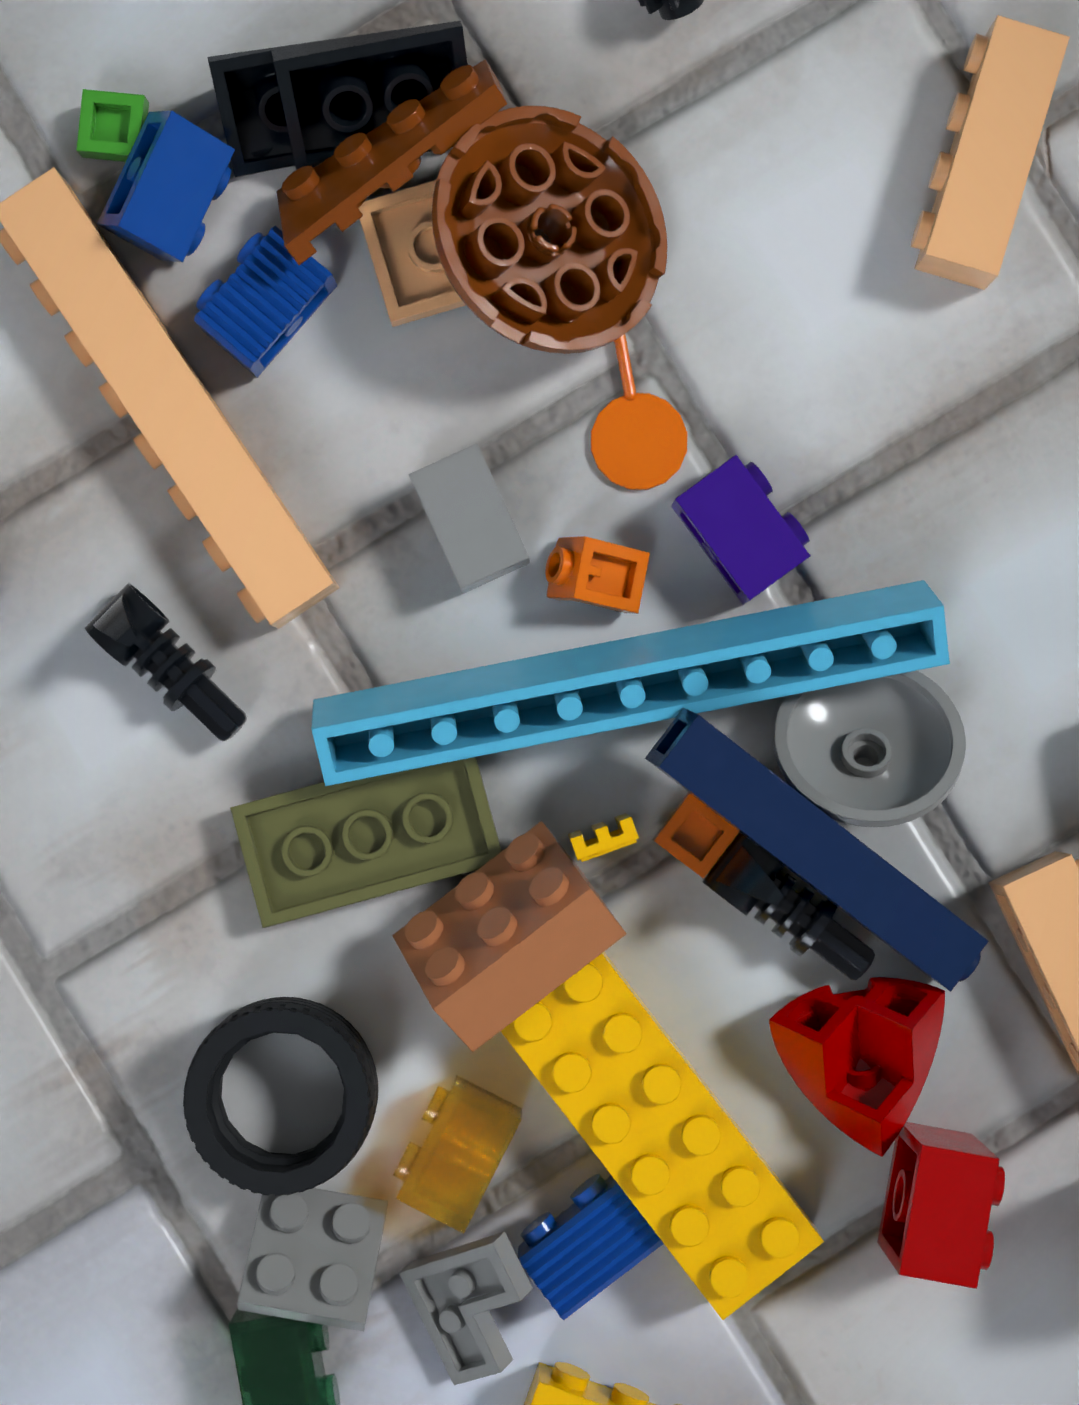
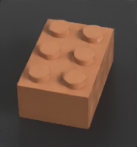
M541 821L525 834L515 838L507 848L477 871L463 878L455 888L425 911L412 917L404 927L392 936L432 1009L474 1052L627 933L577 864Z

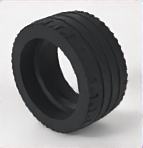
M295 997L263 999L246 1005L229 1015L208 1034L197 1049L188 1069L184 1086L183 1107L186 1127L190 1139L195 1143V1149L201 1155L203 1161L207 1162L210 1165L209 1168L215 1171L222 1179H227L228 1183L236 1185L240 1189H248L252 1193L263 1195L275 1194V1196L300 1193L312 1189L337 1175L360 1150L375 1117L378 1103V1078L372 1055L364 1039L342 1015L312 1000ZM271 1033L297 1034L321 1046L337 1065L344 1087L342 1114L332 1133L314 1148L296 1154L268 1152L246 1141L228 1120L221 1098L223 1075L233 1055L250 1040Z

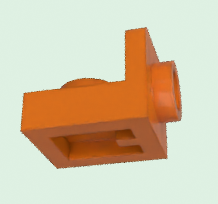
M586 536L559 538L546 563L545 575L549 582L547 597L555 600H573L623 613L638 614L650 553Z

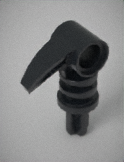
M128 583L85 627L87 633L122 665L127 666L135 658L137 661L133 664L132 669L140 677L144 676L147 672L152 674V677L147 682L150 687L156 692L163 687L168 690L163 696V704L171 711H175L184 705L220 741H227L232 738L245 724L247 717L245 712L210 679L216 667L208 659L204 660L202 658L194 664L190 659L194 656L195 651L187 643L178 648L175 644L180 639V636L172 628L164 633L161 632L170 622L169 619L143 593Z
M739 832L702 883L746 916L755 906L759 910L754 916L757 921L764 925L768 918L776 922V925L771 930L774 934L782 938L787 931L794 936L789 945L791 946L790 950L798 956L803 955L810 948L850 980L859 979L869 969L874 960L875 953L873 949L832 919L837 909V906L832 902L822 899L816 907L810 902L815 893L805 886L800 893L792 888L797 881L794 877L787 873L782 880L779 879L777 875L784 866Z

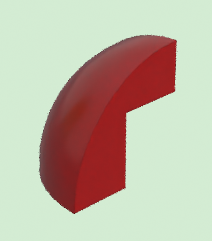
M872 977L869 979L866 989L833 994L831 987L825 985L799 996L776 1012L769 1019L772 1038L788 1073L816 1109L855 1142L883 1157L908 1120L929 1074L942 1028L945 990L913 980L888 977Z

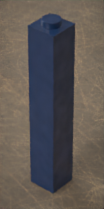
M683 708L645 757L647 761L921 972L950 992L958 982L967 979L977 968L981 957L980 952L989 942L986 938L699 714Z

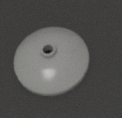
M919 671L785 696L776 717L774 751L777 764L787 784L832 819L849 825L889 827L910 822L925 815L949 795L959 778L965 758L966 737L964 726L955 705L941 687ZM862 757L868 758L873 761L874 765L863 766L856 763L855 760Z

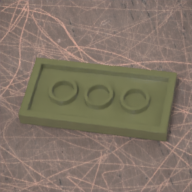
M477 757L325 786V783L321 782L230 807L262 928L474 871L502 852Z

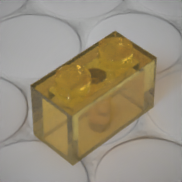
M456 1075L449 1090L439 1085L437 1086L421 1118L431 1124L420 1146L409 1141L393 1176L403 1180L396 1197L397 1200L464 1234L522 1120V1108Z

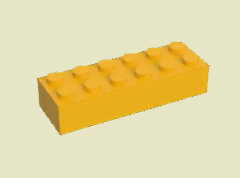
M605 952L601 953L501 1030L504 1037L722 1320L730 1316L824 1242L808 1215Z

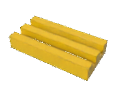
M626 813L614 817L618 829L609 832L607 825L603 821L591 825L595 837L584 841L580 830L569 833L568 836L577 860L581 859V862L637 843L636 839H639L632 817Z

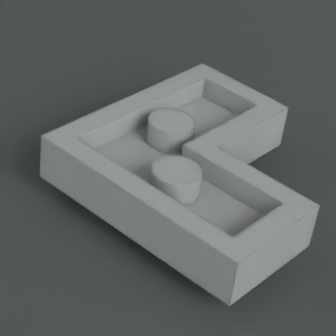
M505 1231L412 1261L399 1272L454 1385L501 1373L513 1361L489 1310L523 1300L533 1290V1287Z

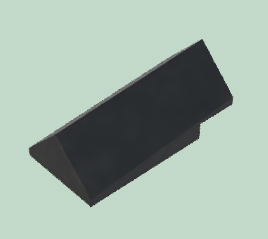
M461 21L207 57L227 145L235 149L231 158L235 177L295 166L296 170L304 166H312L314 168L333 156L337 146L346 138L356 133H364L366 135L385 123L388 115L397 106L411 99L420 101L439 89L441 82L448 74L459 67L468 65Z

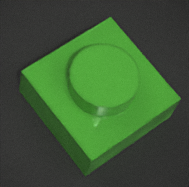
M83 89L76 149L82 158L126 162L148 115L149 102L145 95Z

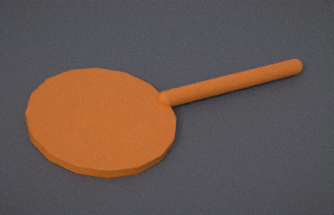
M624 334L614 341L624 396L612 400L598 414L591 430V453L597 468L612 483L628 490H649L666 483L680 469L687 453V430L681 415L668 401L650 393H636L626 335Z

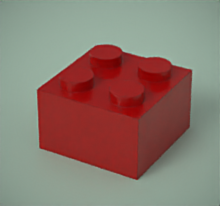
M906 1122L895 1139L877 1243L899 1275L977 1289L980 1269L988 1270L990 1267L994 1249V1237L992 1231L987 1229L991 1206H999L1003 1197L1005 1172L1004 1168L999 1166L1000 1159L971 1133Z

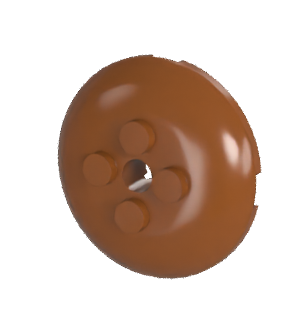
M520 106L499 111L481 125L475 124L456 142L445 158L436 180L432 203L433 235L438 256L447 278L465 305L477 318L501 336L519 345L549 353L570 354L595 350L610 344L626 334L640 322L652 306L650 302L655 293L659 278L665 274L667 263V233L663 212L654 188L644 170L632 154L616 138L612 136L607 141L590 128L580 124L581 116L572 112L546 106ZM537 229L542 230L547 234L550 243L545 241L541 235L536 236L535 231Z

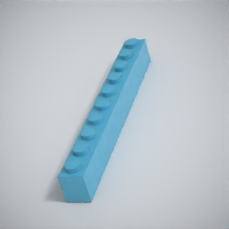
M921 580L313 699L311 730L325 786L672 719L676 718L683 708L697 714L950 664L944 605L928 584Z

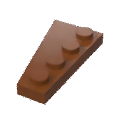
M486 59L473 67L465 65L455 69L443 79L440 88L420 101L411 99L403 102L388 115L387 121L366 135L364 133L351 135L337 146L333 156L314 168L312 166L301 167L285 179L282 188L276 191L284 246L298 265L317 252L310 241L335 223L343 232L359 220L363 214L358 208L380 187L384 189L390 188L395 192L413 178V173L421 163V155L429 149L433 154H444L475 124L481 125L507 105L498 78Z

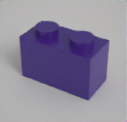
M735 455L678 496L671 507L744 605L808 559L810 554L804 545L810 540L801 524L790 512H786L781 516L771 503L767 495L773 492L762 471L753 462H749L744 466L738 456Z

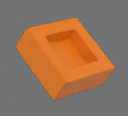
M688 792L653 838V841L704 879L739 831Z

